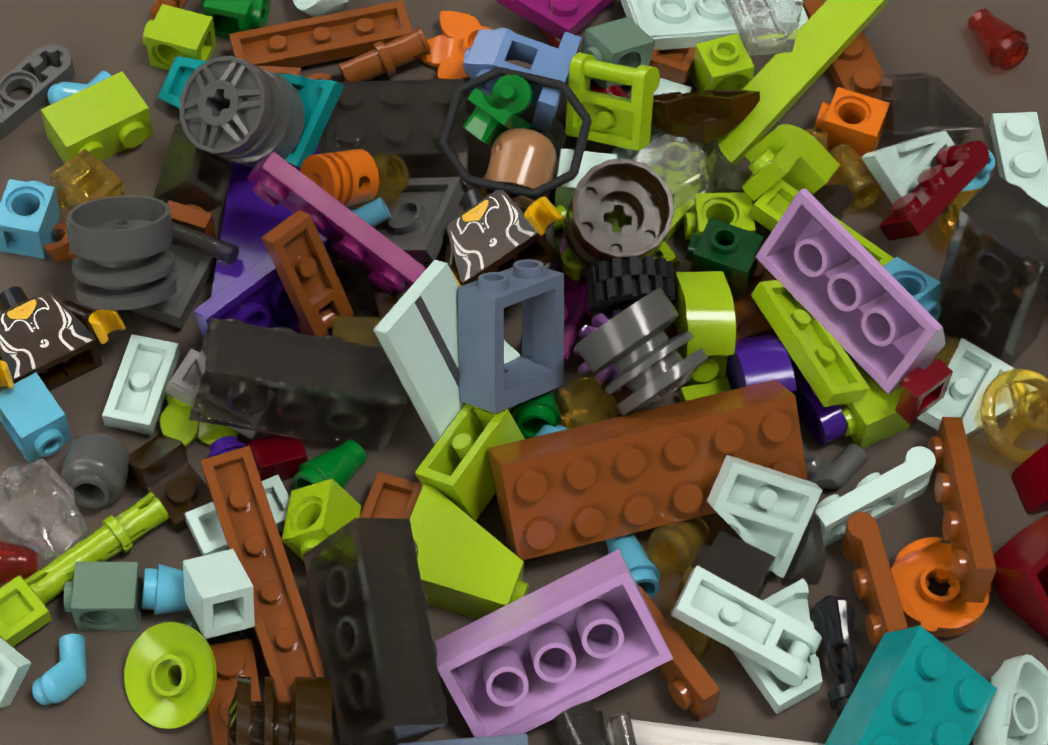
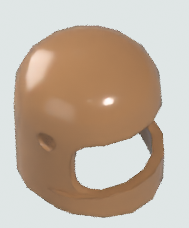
M524 128L509 129L497 136L490 151V162L483 179L515 184L531 190L553 179L557 154L555 147L547 137L534 130ZM480 188L483 189L487 193V195H490L494 192V190ZM550 192L538 198H533V200H538L541 197H547V199H549ZM507 194L511 199H514V198H516V197H519V196Z

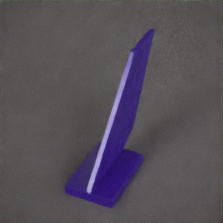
M318 145L313 155L320 154ZM232 161L211 298L194 309V313L210 358L241 375L272 352L288 328L298 321L299 318L261 238L293 213L280 203L273 207L260 199L252 191L255 184L247 179L253 169ZM291 164L293 167L300 171L299 167ZM320 235L323 245L327 250L331 242Z

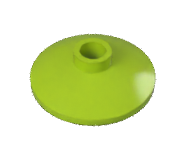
M165 622L150 627L137 638L126 659L124 684L128 700L139 717L148 724L158 728L175 729L194 722L210 704L216 687L217 669L213 651L206 639L197 630L186 624ZM179 668H181L182 678L180 683L177 679V672Z

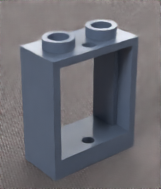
M519 260L510 269L501 272L483 273L479 275L477 281L458 287L459 401L496 414L563 385L564 273L544 268L543 263L537 260ZM522 301V357L504 364V308Z

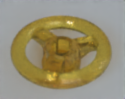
M1012 369L1001 373L987 386L981 401L980 414L984 432L994 448L1009 460L1022 464L1040 449L1026 450L1013 445L1012 442L1020 433L1024 431H1042L1048 434V378L1029 369ZM1025 384L1031 385L1038 390L1029 392ZM1008 387L1013 402V408L1010 413L1011 420L1000 430L996 420L995 408L999 395Z

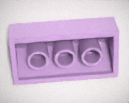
M806 188L799 190L755 257L889 394L899 388L901 381L913 369L921 367L924 370L930 365L946 344L943 327Z
M619 549L432 642L435 666L474 737L524 734L673 659L657 623Z

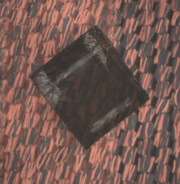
M811 516L784 578L780 577L781 584L785 587L802 578L808 585H816L821 581L826 563V555L819 519L816 516Z

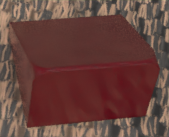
M296 429L248 441L261 481L278 475L281 481L293 478L298 473L300 464L308 461L305 448Z
M1048 443L1025 460L1012 473L1013 483L1025 511L1029 515L1048 511Z

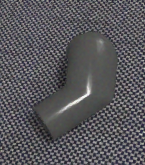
M852 443L832 462L822 461L819 455L815 454L813 456L810 452L805 453L807 479L810 482L816 483L821 489H839L867 462L868 457L861 447Z

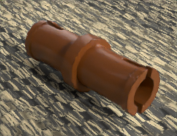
M418 27L414 31L386 44L383 41H379L373 44L374 49L346 62L338 63V66L348 89L352 90L354 87L382 74H386L387 77L396 74V68L424 55L431 54V49L422 29Z

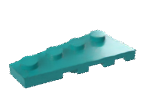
M176 56L157 98L180 109V98L187 80L199 66L207 61ZM274 73L287 79L298 90L305 107L304 129L299 143L289 156L284 159L301 168L303 161L308 156L313 155L345 85L331 80H316L299 75Z

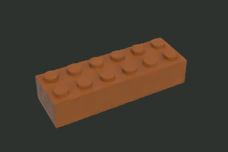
M777 380L488 448L505 542L510 550L521 560L717 513L707 502V499L726 455L808 481L796 397Z

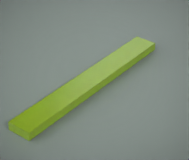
M827 0L742 89L760 91V101L753 111L736 128L719 139L707 144L692 142L661 176L672 194L674 217L665 242L684 223L685 212L693 211L695 193H712L745 158L744 155L760 142L886 7L888 0Z

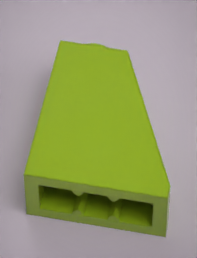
M423 484L389 569L391 593L474 619H480L528 595L530 583L523 581L524 561L435 487Z

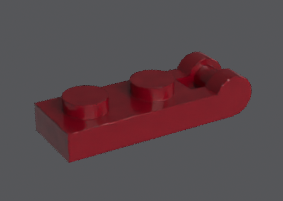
M978 140L964 143L961 147L953 145L940 149L937 154V166L926 170L917 179L918 186L911 193L895 201L891 206L892 213L879 225L888 241L920 236L986 166L989 160L987 146Z

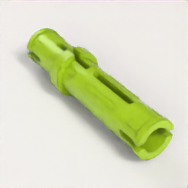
M149 492L136 504L115 518L110 515L102 520V527L55 558L47 566L24 579V581L41 602L46 605L64 591L66 581H74L75 562H106L121 551L126 554L134 548L132 543L140 539L141 536L168 520L169 515L159 499H155V495Z

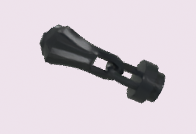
M829 595L816 603V608L810 616L822 637L828 665L832 672L839 676L840 684L828 691L830 708L836 710L837 716L840 717L858 683L854 682L852 676L857 666L853 641L856 610L847 598ZM845 647L847 659L841 658L838 665L835 648Z

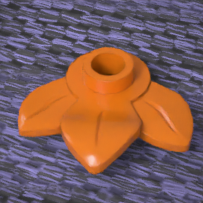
M441 11L439 19L442 35L427 40L431 54L424 55L420 59L425 64L438 67V80L460 82L470 78L469 74L465 73L463 66L467 48L472 47L479 29H492L481 26L477 18L469 14L456 11Z

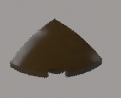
M704 90V92L683 94L681 92L653 95L651 125L676 138L699 144H707L736 128L760 101V91Z

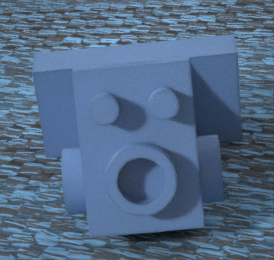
M497 28L495 30L479 29L472 47H468L465 52L463 61L464 71L466 74H469L471 80L494 68L503 67L561 80L567 84L572 57L578 53L582 37L564 32L559 48L516 34L507 28ZM518 60L529 63L532 67L529 70L506 61ZM502 76L496 77L476 88L486 94H492L495 83ZM529 83L533 91L532 101L536 106L531 127L549 132L563 93L559 89Z

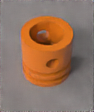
M363 149L310 155L303 161L300 168L301 173L346 207L365 205L373 201L378 192L379 174L376 163L372 156ZM363 177V184L359 188V180Z

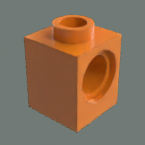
M837 87L831 104L823 102L816 119L815 128L822 130L819 143L829 152L864 162L862 160L864 154L875 151L878 146L890 103Z

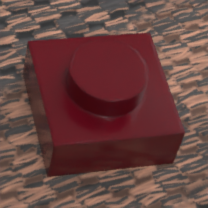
M939 358L924 370L921 367L913 369L904 377L899 385L901 393L895 411L908 424L944 398L953 371Z

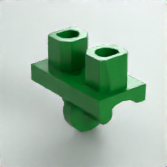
M518 75L503 76L495 83L492 89V97L475 87L468 100L477 107L463 128L491 146L497 136L506 130L515 128L530 129L532 125L517 116L524 113L532 102L533 91L530 84Z

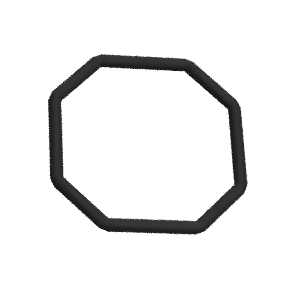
M498 67L459 85L454 90L439 144L440 149L460 178L468 185L494 191L504 190L507 194L533 199L564 185L578 175L592 121L590 114L565 82ZM506 75H518L528 83L559 89L582 119L570 170L533 190L471 176L448 144L464 93L496 77Z

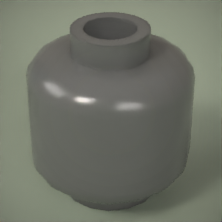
M91 433L75 438L67 448L61 470L60 483L64 492L77 504L87 508H99L116 502L124 493L129 473L128 463L131 457L128 449L119 440L105 434Z

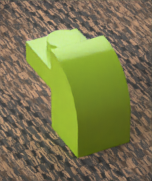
M782 124L777 126L744 155L751 162L748 169L753 174L741 188L755 201L782 179L797 191L806 188L813 195L829 181L840 164L808 132L794 125Z
M723 271L676 272L675 291L677 302H675L674 308L679 315L675 319L674 324L678 335L687 331H691L694 335L692 340L677 351L682 359H685L702 347L709 357L700 364L691 379L683 385H694L724 378L728 355H734L736 344L734 302Z

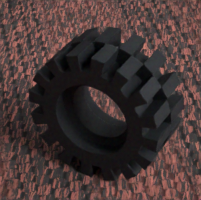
M638 255L629 256V259L617 257L612 258L613 262L604 260L598 262V265L590 266L589 270H586L589 311L593 312L594 315L603 313L609 318L614 310H625L659 287H661L673 306L677 302L673 264L671 261H666V258L654 259V256L647 255L644 258H638Z

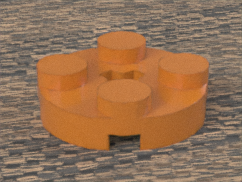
M928 537L916 540L904 547L897 555L891 568L907 626L915 627L921 625L935 638L958 636L971 630L980 621L989 603L991 584L983 603L963 602L959 581L953 580L951 576V544L942 543L943 538ZM934 578L939 584L947 582L951 586L947 590V596H938L930 592L929 579Z

